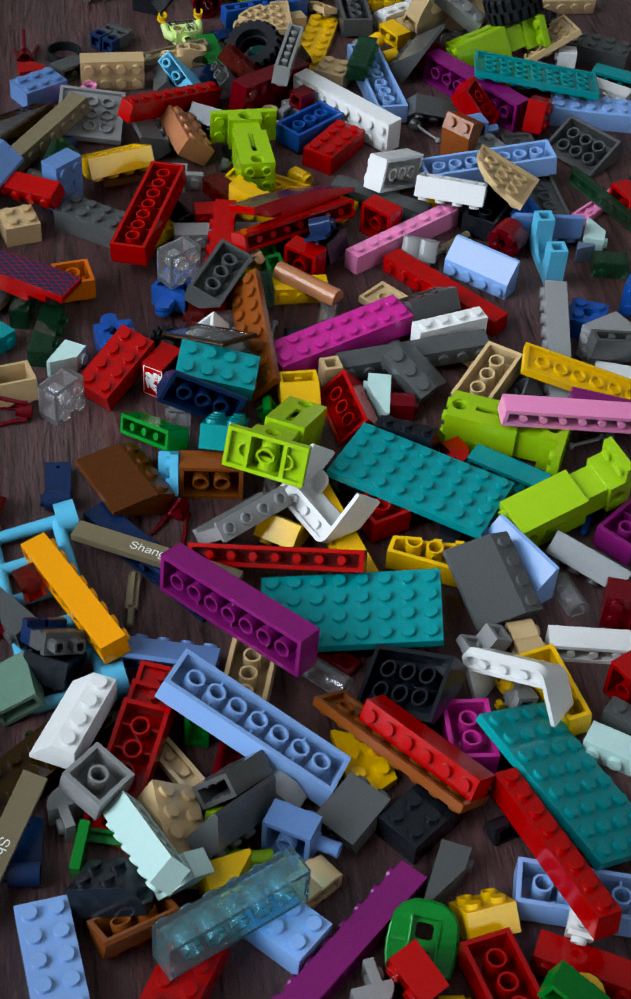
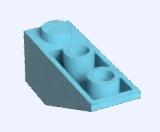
M167 51L158 60V63L176 87L201 83L198 77L170 51Z

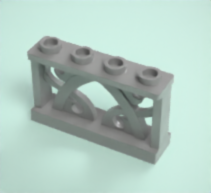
M279 486L265 495L263 492L255 494L192 531L198 543H216L220 540L225 543L290 506L291 501L284 487Z

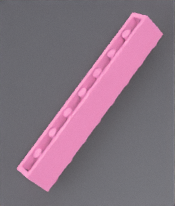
M446 201L445 204H440L347 248L345 251L344 267L355 275L360 274L382 263L384 256L397 248L401 249L405 234L432 239L456 227L459 208L452 206V203Z
M502 394L498 406L502 426L631 434V402Z

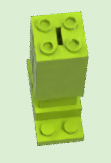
M538 14L526 21L509 26L494 27L488 24L445 42L444 51L474 67L475 49L512 56L513 51L521 48L529 50L538 45L548 47L551 45L545 16Z
M276 108L210 111V142L227 143L229 150L232 149V163L236 177L241 175L245 181L255 183L257 188L262 191L274 192L276 161L269 140H276Z
M455 390L452 397L449 396L446 405L448 409L443 410L441 418L444 421V424L440 427L441 432L445 435L444 441L458 436L468 446L470 452L477 444H480L511 458L514 456L536 462L535 468L545 470V472L552 474V476L559 473L571 430L502 426L498 413L500 400Z
M289 396L265 417L264 425L256 424L253 428H248L230 423L227 430L222 465L302 488L305 484L312 449L310 445L312 443L320 445L327 407Z
M612 437L604 439L602 452L588 458L585 467L571 474L565 469L500 501L498 517L503 514L539 547L552 540L558 530L566 533L584 524L587 515L601 508L606 512L610 510L615 511L628 500L631 489V461Z

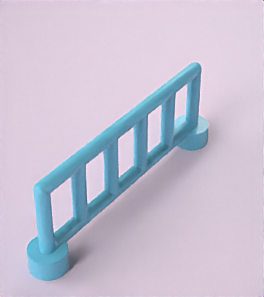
M73 499L52 504L55 512L53 516L0 531V587L23 606L54 596L45 585L13 595L9 576L30 570L32 567L25 557L5 563L1 545L53 529L59 551L63 550L65 552L68 563L72 562L75 565L80 576L69 539L70 534L79 523ZM67 614L59 616L67 619L68 627L76 626ZM85 638V652H87L85 660L91 659L95 673L117 679V700L115 702L123 700L124 697H127L130 688L123 661L120 660L106 665ZM14 643L12 644L14 655L28 650L27 645L20 649ZM67 690L45 696L47 706L31 714L36 715L57 708Z

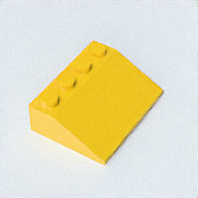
M133 143L82 155V173L86 179L99 182L103 181V177L107 176L111 179L119 177L120 173L125 175L135 173L134 170L137 169L146 171L151 161H154L152 146Z

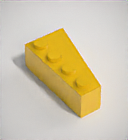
M238 175L229 184V200H237V202L270 193L267 190L264 192L257 188V185L253 182L245 181L241 175ZM244 213L236 214L237 217L252 222H265L274 219Z
M393 535L387 549L385 568L395 571L440 568L441 584L458 588L442 552L463 544L465 541L456 540L455 543L442 542V539L423 541L421 537Z
M553 643L517 654L559 664L565 668L574 704L560 721L566 724L568 731L574 736L588 732L591 727L592 712ZM530 686L539 696L537 703H545L543 690Z

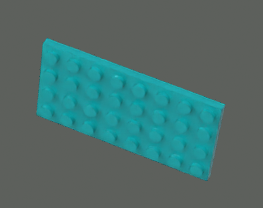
M475 49L474 76L480 80L491 79L496 83L506 82L511 86L521 85L526 89L537 88L539 91H552L557 95L568 94L570 97H583L588 101L599 99L600 92L596 73Z
M366 422L363 423L326 472L329 478L476 539L485 534L498 514L500 501L509 497L515 485V482Z
M440 568L267 577L261 580V592L320 628L318 652L375 649L377 644L401 648L444 646Z
M539 702L480 713L475 721L513 768L516 767L550 814L597 871L631 861L630 801L613 783L611 777L597 764L595 758L585 752L586 750L582 747L581 742L568 731L564 722L560 721L556 727L550 725L546 703Z

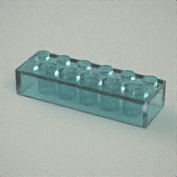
M293 847L277 852L268 861L254 865L245 874L231 878L225 885L216 890L208 891L199 900L183 905L179 911L169 917L160 918L152 926V956L170 981L306 902L309 895L311 869Z

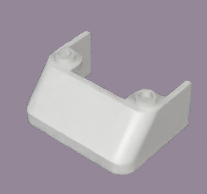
M312 443L310 445L312 449L304 486L298 488L282 483L280 486L284 487L291 501V505L288 506L289 510L312 537L318 542L329 543L359 530L380 502L377 499L357 493L340 514L322 493L329 481L328 475L323 469L335 452Z
M470 647L462 655L463 664L468 668L466 677L472 699L486 698L496 686L494 683L495 677L541 688L552 727H556L574 704L568 674L565 668L559 664L491 648Z

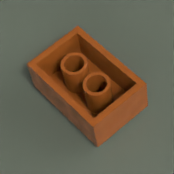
M180 450L179 498L243 499L244 471L222 465L224 451Z

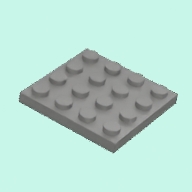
M61 85L58 104L71 92L88 98L91 110L64 135L72 136L78 141L121 145L123 119L117 113L122 97H126V92Z

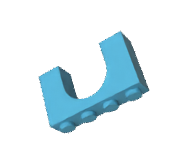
M552 210L534 211L528 242L529 250L543 286L545 280L563 281L569 253L564 241H552L556 221Z

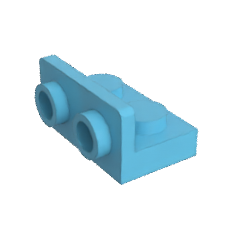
M160 450L158 452V472L175 493V497H178L180 451Z

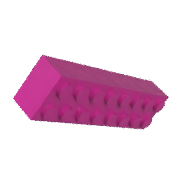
M392 294L274 340L279 372L314 369L318 371L319 358L335 356L336 352L383 345L410 334L414 315Z

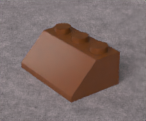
M167 897L161 901L157 900L147 916L92 918L86 922L94 949L105 960L117 957L122 951L131 947L140 946L152 937L169 932L170 929L178 925L181 909L170 897Z

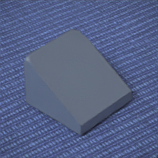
M578 241L574 262L592 260L596 244Z

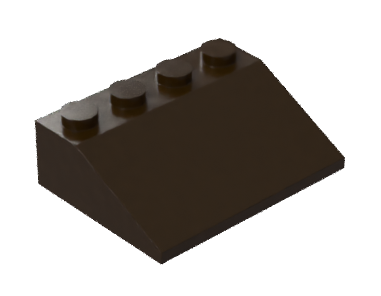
M33 103L1 114L0 139L7 143L12 138L18 140L53 109L52 103Z

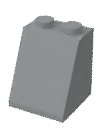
M615 311L583 324L576 355L587 364H595L596 360L590 359L585 349L591 329L631 331V322ZM602 359L598 360V361H604V362H610V363L630 362V361H621V360H618V361L602 360Z

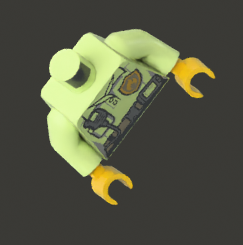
M202 8L199 14L194 9L193 16L196 20L166 22L167 13L164 11L163 17L158 13L157 21L161 23L160 26L164 38L171 41L174 45L196 40V35L203 33Z

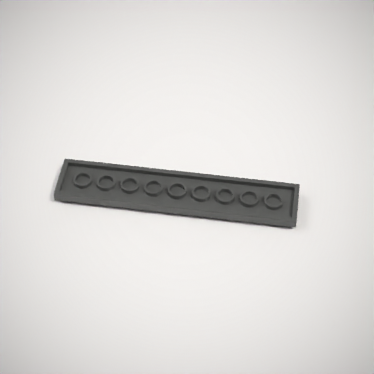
M529 132L499 134V140L505 145L534 141L532 134ZM552 175L537 177L540 180L529 197L540 210H552L553 214L571 215Z

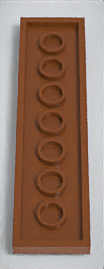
M256 268L245 274L230 292L235 327L241 331L257 333L256 338L247 340L254 355L261 356L255 389L251 399L252 402L281 381L261 273Z
M345 690L315 696L312 705L319 709L322 715L334 720L338 727L350 732L357 741L365 743L373 749L376 755L389 761L393 768L404 772L412 782L421 785L428 790L431 796L443 801L451 811L461 814L487 803L489 799L488 794L480 799L468 801L361 722L358 718L364 704Z

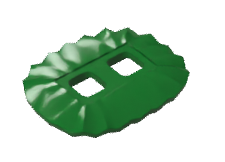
M416 897L403 901L394 910L385 937V969H387L385 965L387 960L416 938L448 982L451 979L456 964L460 940V926L455 913L444 903L431 899ZM421 922L433 926L434 930L431 940L419 939L415 936L417 923Z

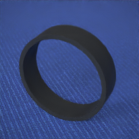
M70 41L54 42L47 47V59L50 63L65 58L52 55L56 51L69 50L77 53V55L81 53L80 46Z

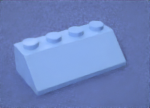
M458 234L445 258L443 273L505 300L515 291L520 261Z
M503 514L499 515L483 536L507 531L540 603L553 598L559 567Z

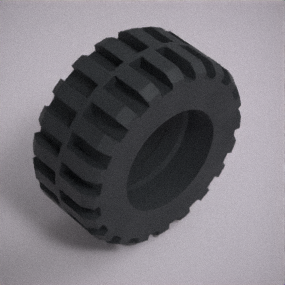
M542 0L482 1L487 23L494 27L509 26L526 21L538 15L544 6Z
M257 19L256 21L248 20L246 23H240L238 27L235 26L232 32H229L223 47L228 65L240 76L243 73L249 74L275 64L282 45V39L279 31L273 24ZM253 46H265V48L256 55H243L249 48Z

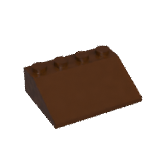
M117 443L75 461L76 466L113 516L166 514L175 496L169 484L163 479L136 443Z

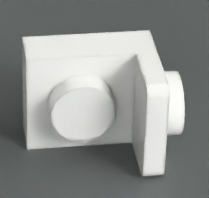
M570 907L564 937L571 938L570 942L576 945L586 946L587 943L591 944L594 941Z

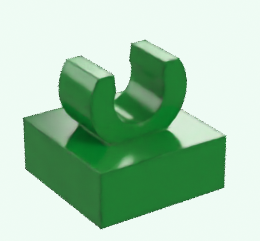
M270 395L262 398L263 405L257 408V411L260 413L257 417L261 422H264L265 417L277 407Z

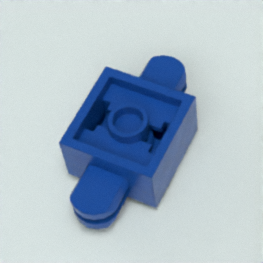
M168 266L151 286L152 304L155 305V314L157 316L168 317L172 311L185 315L192 307V304L183 300L188 285L198 272L195 268L186 267L182 271Z
M573 297L571 307L568 306L570 338L579 339L582 325L607 315L610 305Z
M113 313L102 315L101 323L93 324L94 344L97 353H99L122 324L135 331L131 319L119 320L117 315Z

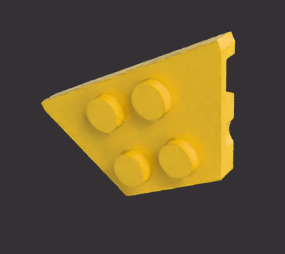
M330 730L333 746L352 757L343 773L344 779L352 772L357 776L362 775L370 782V785L377 790H389L396 785L397 776L389 761L376 755L373 749L365 743L357 741L351 733Z

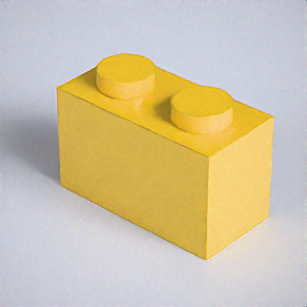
M394 19L379 23L378 32L383 34L385 42L395 49L403 48L411 39L412 31Z

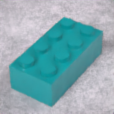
M182 339L175 370L248 397V401L251 402L261 356Z
M213 411L201 422L198 448L224 451L228 425L234 423L249 428L250 418H245V414L240 413L226 416L225 412Z

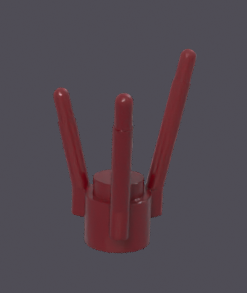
M22 29V49H20L19 54L15 48L13 49L17 61H34L39 45L35 46L31 54V51L26 48L25 29Z
M0 396V401L16 404L11 407H0V409L15 410V416H19L17 419L0 422V427L15 423H27V419H32V403H27V400H16Z
M183 498L175 499L171 508H169L166 515L153 529L151 535H155L170 516L175 520L184 519L181 543L185 545L189 518L191 516V513L188 511L190 508L189 502Z

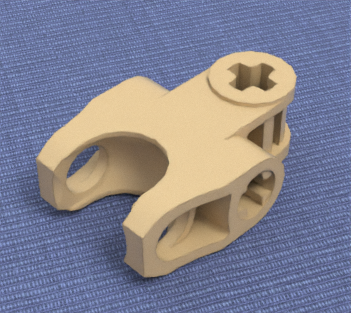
M186 42L177 44V50H164L160 54L161 58L167 51H170L187 68L192 69L205 65L203 63H195L193 60L198 56L206 55L207 49L205 45Z

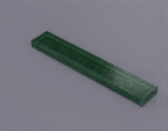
M576 166L571 167L568 182L631 233V210Z

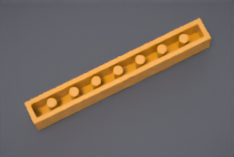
M43 532L20 544L26 561L77 628L84 631V637L106 665L131 651L128 643L131 638L124 627L122 629L119 627L120 624L116 616L109 614L104 601H98L99 598L95 590L88 588V583L84 576L78 575V571L72 562L68 563L65 552L63 550L59 551L58 545L53 538L49 539Z

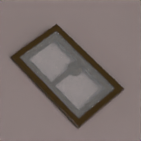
M195 323L163 332L162 336L226 347L256 338L257 333Z

